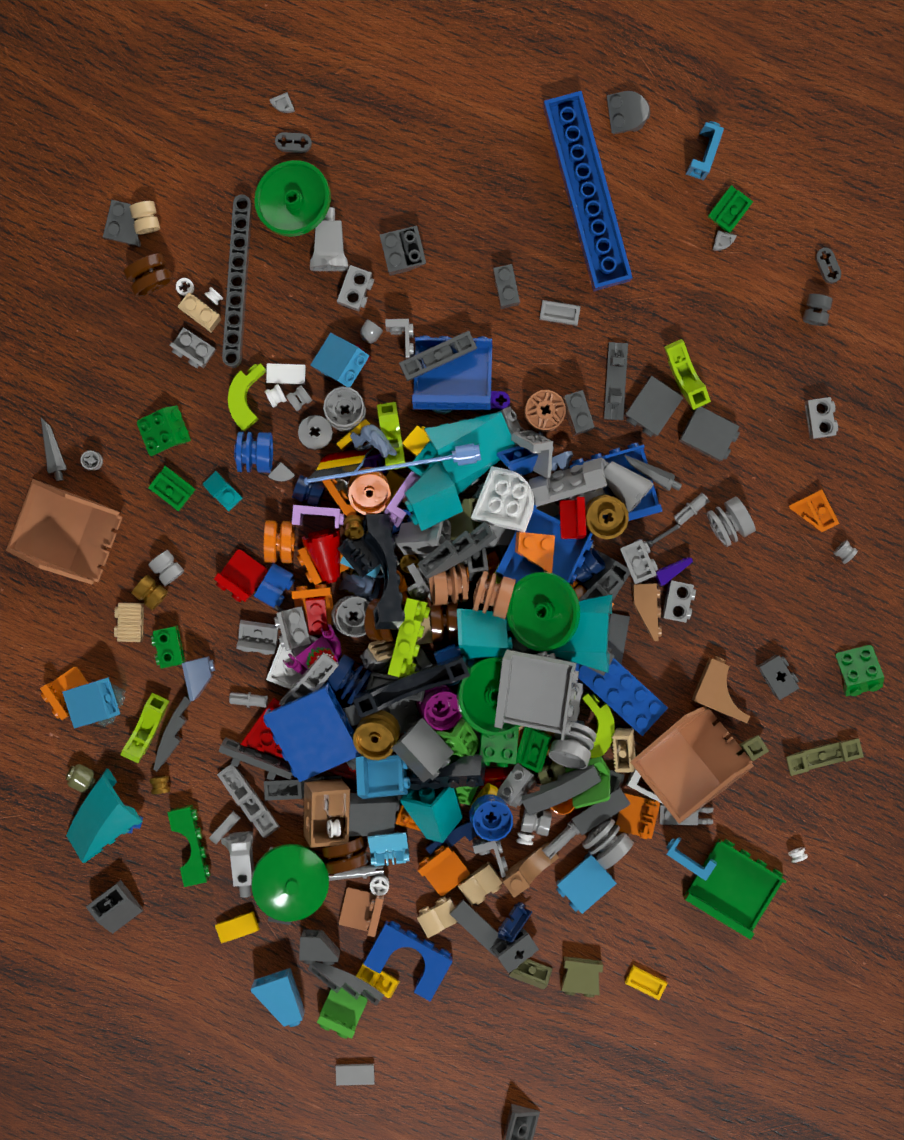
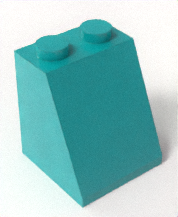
M440 461L432 466L405 492L407 498L405 505L409 513L412 512L409 515L414 526H419L421 531L463 512L455 485Z
M457 609L458 644L461 654L464 653L466 660L504 657L506 650L513 649L512 637H509L508 631H511L507 616L503 619L493 616V611L482 613V610L477 612L471 609Z
M454 788L409 789L408 794H405L400 799L406 811L426 839L443 843L462 819Z

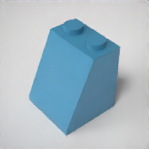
M291 968L254 980L251 992L284 1027L288 1025L294 1027L301 1023L300 1021L303 1020L305 1009Z

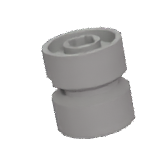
M169 550L164 551L148 564L154 573H160L159 579L164 586L170 584L184 572L180 564L173 563L175 558Z
M525 808L521 831L528 833L536 831L538 835L548 836L552 812L543 810L529 815Z

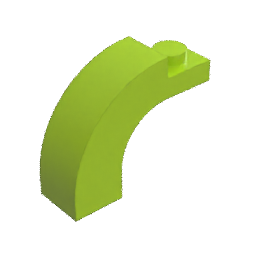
M680 339L665 346L668 357L667 361L672 374L691 408L694 410L711 402L706 386L694 370L684 341Z
M261 363L258 366L256 364L247 371L249 373L247 376L240 371L233 379L228 392V406L231 416L244 432L259 420L247 404V392L251 385L267 372Z
M396 402L377 405L380 429L397 452L395 456L387 455L385 458L386 466L405 463Z
M586 692L581 698L593 711L597 720L596 741L594 742L593 749L589 750L591 752L590 758L593 759L603 756L609 749L615 732V724L608 705L604 702L598 706L597 704L600 701L594 694L589 695Z
M154 693L151 694L144 705L135 730L122 750L121 756L139 763L161 724L169 700Z

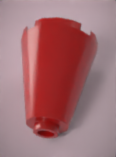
M334 528L335 532L324 529L309 533V538L307 539L305 536L302 537V542L321 580L326 581L327 584L336 582L337 578L340 577V552L337 549L340 547V531L337 528Z

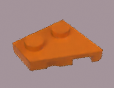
M822 489L789 505L792 511L821 532L840 524Z
M516 532L515 552L526 557L532 564L542 568L544 572L552 573L555 535Z

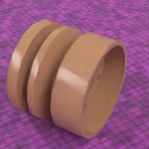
M540 390L534 393L528 399L524 409V417L527 424L538 432H550L556 429L564 420L566 414V407L562 397L550 390ZM548 406L550 414L546 413L543 415L540 408Z
M463 562L457 564L456 569L453 566L448 569V572L444 571L429 578L430 595L434 606L447 604L448 595L451 596L454 604L458 603V595L461 603L467 602L469 580Z
M483 571L474 592L473 610L478 612L480 603L484 604L482 613H486L489 606H492L493 616L505 619L516 579L503 576L500 584H497L496 574L493 573L490 582L487 581L488 572Z

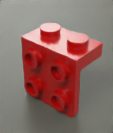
M237 550L221 573L215 576L214 580L217 581L215 585L223 591L228 589L233 593L231 596L241 603L242 600L247 602L265 578L268 569L244 551Z

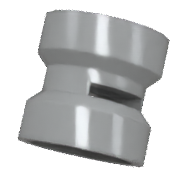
M302 385L294 393L286 395L296 411H299L305 403L308 404L313 401Z
M86 451L81 456V464L85 469L98 470L103 465V458L95 451Z

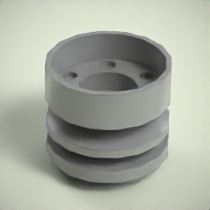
M350 387L335 388L328 393L324 400L323 409L325 416L332 427L339 431L349 432L365 419L366 408L363 399L357 391ZM349 407L348 410H349L350 413H349V414H347V413H344V414H343V412H342L341 409H342V408L347 409V408Z
M736 496L724 503L726 512L719 506L715 508L716 514L712 510L707 512L712 531L725 547L731 545L730 538L733 542L738 541L737 531L743 537L756 531L751 516Z
M345 596L338 600L333 606L331 613L332 623L335 628L342 634L351 637L366 635L364 618L370 602L357 596ZM349 612H355L354 620L348 619L350 617Z
M571 722L570 734H566L564 741H561L562 734L555 733L554 737L556 740L551 744L549 757L554 762L565 767L585 769L591 757L589 750L593 749L597 736L589 727Z
M612 818L593 828L582 843L585 849L590 848L589 853L591 855L600 851L596 861L604 869H608L617 863L634 844L625 832L616 836L620 827L619 825L613 826L615 821Z

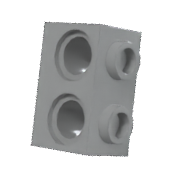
M350 265L337 303L360 312L361 307H365L368 299L365 296L367 289L371 290L374 283L372 273ZM359 275L365 277V282L361 285L354 282L355 278ZM350 294H357L359 296L358 301L355 303L349 302L348 297Z
M831 397L805 401L804 405L810 440L835 436L838 431L837 420H834L835 403L831 401ZM818 404L824 406L825 411L823 414L817 411ZM822 422L828 427L826 433L820 431L819 426Z
M670 580L661 618L686 623L692 614V608L689 607L691 600L694 601L696 589H693L694 585ZM680 587H684L686 590V595L683 598L677 595V590ZM675 606L682 608V614L678 617L673 614Z

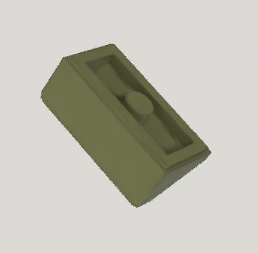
M526 959L516 969L512 970L509 976L540 989H545L553 968Z

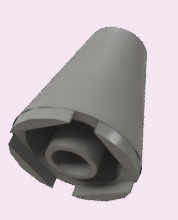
M613 461L610 464L607 462V466L604 467L607 486L616 498L624 503L628 512H631L641 502V499L647 495L654 485L650 480Z

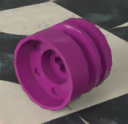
M446 684L425 690L422 702L416 701V708L419 714L433 729L440 731L449 730L456 726L460 718H462L457 704V694Z

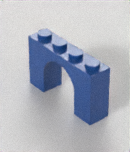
M385 921L366 955L363 965L380 974L388 958L395 950L402 947H410L417 950L424 958L425 968L414 987V993L431 1001L453 962V957L450 956L451 953L443 948L441 950L435 948L434 944L427 939L422 941L411 930L404 931L394 921Z

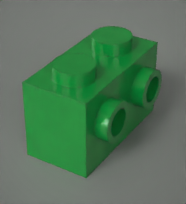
M178 626L153 631L151 641L153 647L156 646L157 654H155V660L161 669L181 665L186 662Z

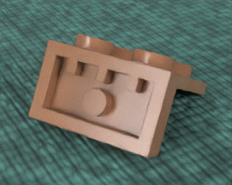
M348 887L339 925L368 931L367 936L375 937L384 895L377 896L372 892Z

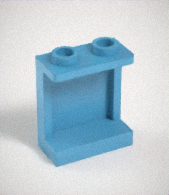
M713 121L705 122L700 135L708 137L709 142L703 160L701 162L693 159L688 166L686 175L704 180L709 174L724 128L720 127L719 123Z
M330 333L312 361L311 366L344 386L351 387L368 360L369 355L359 347Z
M109 677L62 692L74 729L120 715Z
M398 755L388 756L382 760H370L364 756L356 757L357 796L367 799L408 794L410 779L407 777V769L409 767Z
M678 837L676 840L673 838L666 847L669 850L666 855L706 881L717 865V862L710 859L704 868L677 850L676 847L680 843L681 838Z
M590 853L584 856L585 859L564 878L556 881L558 893L563 898L567 896L570 900L569 905L575 912L579 910L582 914L617 884L614 878Z

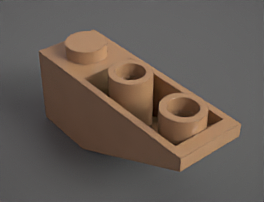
M657 583L632 584V603L651 639L659 641L658 637L662 636L661 625H658V618H661V607L657 606V599H660V587H657Z

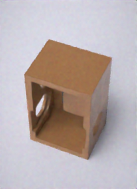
M342 779L304 782L303 836L310 847L334 846L349 842L350 789ZM344 816H345V820H346V826H344V820H343ZM338 819L341 827L340 837L333 835V837L329 838L327 821L331 820L334 822Z

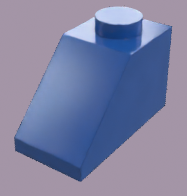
M520 446L498 452L496 455L511 471L521 476L533 472L538 458L537 453H531L530 450Z

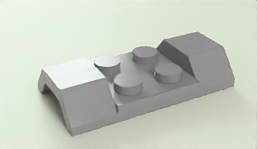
M601 457L584 462L583 465H575L563 471H556L551 474L550 478H545L541 475L529 479V486L534 495V505L538 507L607 486L604 475V467L607 466V462Z

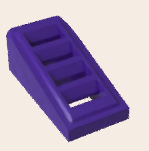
M684 558L655 571V577L659 586L665 585L693 562L692 558Z

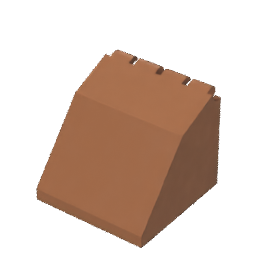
M32 479L6 551L37 568L93 584L94 581L99 582L103 569L99 567L106 564L110 553L106 548H112L117 534L113 532V529H119L123 517L119 516V511Z
M706 706L684 715L630 762L679 824L754 767L753 761L745 752L740 756L736 754L742 748L733 737L727 741L724 739L730 733L722 723L719 722L713 726L712 723L718 718Z

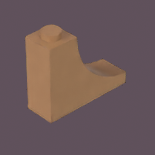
M717 656L714 659L709 658L692 700L748 723L750 716L737 708L728 692L727 674L730 666L725 664L726 660Z
M548 841L505 872L506 877L502 878V881L513 897L529 888L531 882L544 869L559 859L557 853L552 859H549L542 851L550 844Z

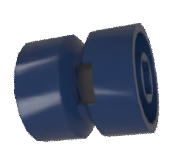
M300 475L292 498L301 502L307 500V504L318 507L326 486L318 481L305 485L304 479L306 477Z
M593 548L584 552L583 557H585L581 568L577 567L574 572L577 574L576 578L582 583L590 580L593 577V573L598 574L606 567L600 554Z

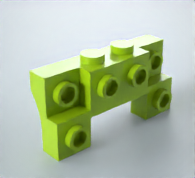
M407 598L404 608L405 621L401 624L398 631L388 675L403 677L415 672L416 664L413 663V658L418 656L420 645H417L418 638H422L425 626H422V622H424V618L428 619L431 609L427 607V602Z

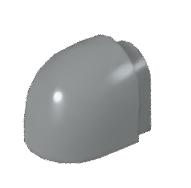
M367 319L361 328L360 336L364 342L374 343L378 340L383 330Z
M366 649L363 657V665L370 671L379 670L390 661V658L377 661L369 649Z

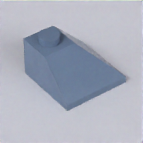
M210 656L182 663L190 701L199 698L213 676L215 664L213 660H210Z

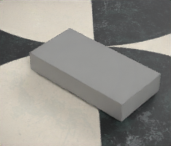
M543 300L539 320L577 326L581 306Z
M374 1064L336 1065V1086L375 1084Z

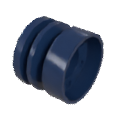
M344 654L338 663L339 666L330 675L327 682L334 694L339 689L343 690L340 697L341 700L344 699L347 693L351 695L347 701V704L351 705L354 696L362 693L367 686L372 671L368 669L364 676L359 673L364 666L361 665L354 671L352 668L355 660Z

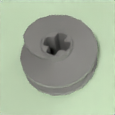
M318 415L305 418L298 429V436L302 444L313 450L326 447L333 435L332 426L329 421ZM313 428H315L316 430L320 429V431L318 432L320 435L318 437H316L315 435L311 436V433H313L311 430Z

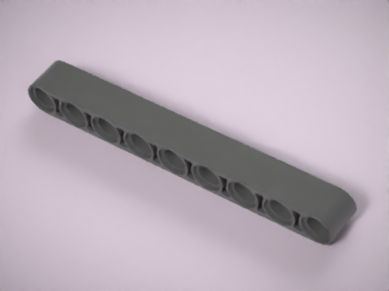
M238 195L233 201L222 354L223 362L230 368L238 367L242 361L252 221V203L246 195ZM241 201L248 202L245 209L238 208V204ZM245 220L246 226L241 229L237 228L238 221ZM239 239L245 240V245L241 248L235 246L236 241ZM238 258L244 260L241 267L234 266V261ZM237 277L242 278L240 286L233 285V280ZM234 297H240L241 302L239 305L234 306L231 304ZM232 316H239L238 324H230ZM237 335V343L230 344L229 337ZM230 354H236L237 360L234 363H228L227 361Z

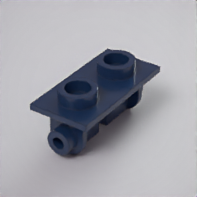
M521 902L514 904L513 909L509 913L510 919L506 917L498 928V938L512 943L532 914V911L525 909V905Z

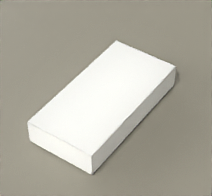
M267 363L266 383L305 385L306 365Z

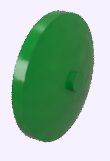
M299 160L286 161L271 168L261 178L255 192V209L260 220L272 232L288 237L300 236L316 228L325 218L331 202L330 187L322 172L314 165Z
M537 572L523 577L515 584L507 610L509 627L516 639L532 650L550 651L562 647L574 636L579 625L580 605L574 589L565 579L550 572Z
M486 658L470 666V676L461 679L457 689V704L461 716L471 728L485 735H506L520 727L519 725L504 723L502 728L494 727L503 658Z
M297 844L280 845L269 850L257 862L251 878L252 894L258 907L269 917L285 922L298 921L313 914L324 902L329 888V876L322 859L313 850Z

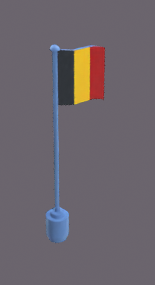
M474 443L455 446V451H452V455L359 471L358 469L363 465L367 455L374 449L373 447L365 451L350 450L326 455L321 460L316 471L308 479L307 477L304 479V484L308 485L311 482L453 459L454 463L458 462V466L473 464L481 460L479 445H474Z

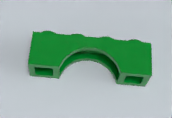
M193 805L170 809L167 813L171 831L184 835L191 846V856L188 862L180 868L183 885L188 887L206 883L209 880V876H211L209 865L205 863L207 853L205 846H202L200 839H203L201 828H198L196 820H198L197 810L193 809Z

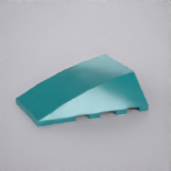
M502 412L483 415L469 420H460L451 424L446 423L437 427L424 428L431 446L436 449L439 457L452 455V451H455V446L473 443L474 445H479L481 460L477 461V463L458 466V462L454 463L453 459L441 461L445 471L455 485L457 494H460L489 470L491 466L500 461L496 456L498 452L516 447L515 443L511 441L512 436Z
M613 594L579 601L580 620L574 636L565 645L558 649L547 651V654L554 653L555 657L609 673V614H612Z
M106 768L81 805L66 834L82 863H86L100 853L107 844L111 845L116 841L115 838L121 834L125 835L132 826L143 822L136 810L125 806L113 789L117 781L108 768Z

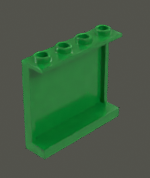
M718 838L702 866L705 868L710 859L716 861L717 865L706 881L696 875L683 898L751 940L755 934L753 930L781 884H786L787 881L783 878L784 874L774 868L771 871L766 868L768 864L762 860L757 859L755 861L750 858L751 854L742 848L740 851L735 849V844L726 838L724 841Z

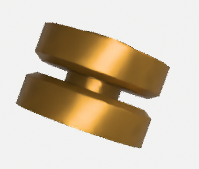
M599 495L589 500L585 506L586 528L595 536L603 539H612L621 535L627 528L629 521L628 510L624 503L617 498L609 495ZM604 514H608V518L606 520L602 518Z
M383 710L362 717L353 735V744L356 750L370 760L387 758L393 752L392 747L400 736L398 720L392 714Z

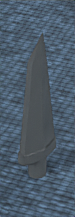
M41 418L48 474L54 473L56 482L63 481L62 471L67 470L51 426Z
M624 455L633 468L667 491H670L671 487L678 491L680 490L682 484L674 480L675 475L673 473Z

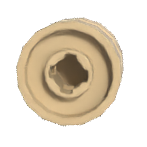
M143 201L130 206L132 218L136 219L134 222L136 234H148L160 230L159 220L154 216L157 213L154 201Z

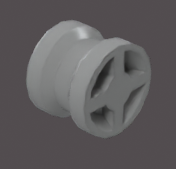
M845 540L836 548L833 554L839 556L841 562L846 564L857 554L858 550L852 548L850 542Z

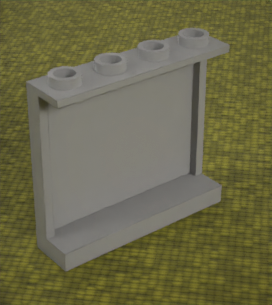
M506 650L502 661L494 727L502 728L504 723L559 733L562 734L561 741H564L566 734H570L572 725L568 720L569 717H572L574 711L571 700H575L577 690L573 688L579 676V671H576L577 663Z

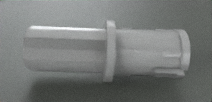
M701 492L692 502H687V506L677 513L674 519L678 524L682 525L691 516L697 515V511L710 502L709 499Z
M251 692L248 694L230 693L229 703L247 705L248 708L250 706L267 708L268 696L252 695Z

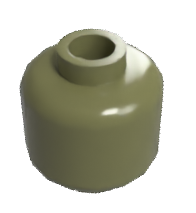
M77 764L75 767L71 766L65 777L67 785L79 792H84L87 788L91 789L96 780L93 778V770L81 764Z

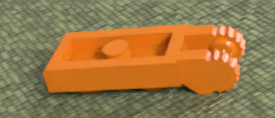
M336 479L323 480L322 482L346 517L357 515L356 510L350 504H347L346 500L348 497L342 489L339 491L335 486L338 483Z

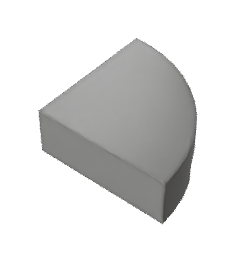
M287 92L270 99L272 106L283 113L295 112Z
M717 231L712 250L720 251L728 248L734 242L737 235Z
M282 462L268 475L269 478L275 481H287L295 476Z

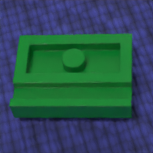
M731 185L708 215V218L730 234L753 201Z
M164 466L163 470L148 487L177 511L183 508L191 495L196 491L193 486L167 466Z
M525 727L518 748L516 763H520L522 766L537 773L542 772L552 736L538 729Z

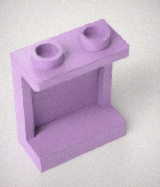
M412 471L384 511V514H389V520L396 527H399L406 515V512L398 508V506L406 496L405 492L420 479Z
M293 505L292 525L302 526L303 514L335 517V528L341 529V525H344L345 515L341 509Z

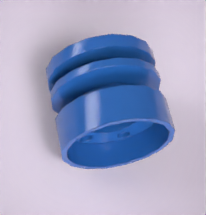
M238 432L234 448L237 472H243L245 464L247 472H251L253 464H256L258 473H271L273 464L272 433L259 432L257 441H253L252 432H248L247 440L245 441L244 432Z
M493 794L483 795L473 802L469 815L476 834L487 841H498L505 838L513 826V815L506 802L501 797ZM490 812H492L494 816H491L490 819H488L486 815H489Z

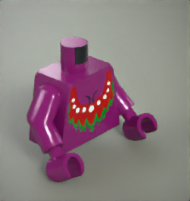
M328 624V631H323L321 628L323 636L295 658L289 653L288 656L291 660L289 662L283 660L284 664L303 675L323 652L339 663V658L342 655L341 643L334 633L331 624Z

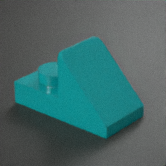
M429 441L413 461L437 458L439 456ZM437 462L408 466V468L421 478Z
M217 471L203 483L208 492L229 512L243 499Z

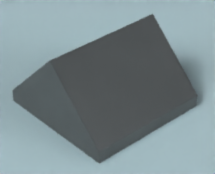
M511 1104L502 1140H533L540 1112Z

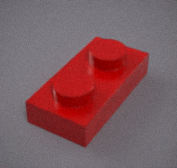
M325 596L306 598L309 635L322 634L321 628L323 631H328Z

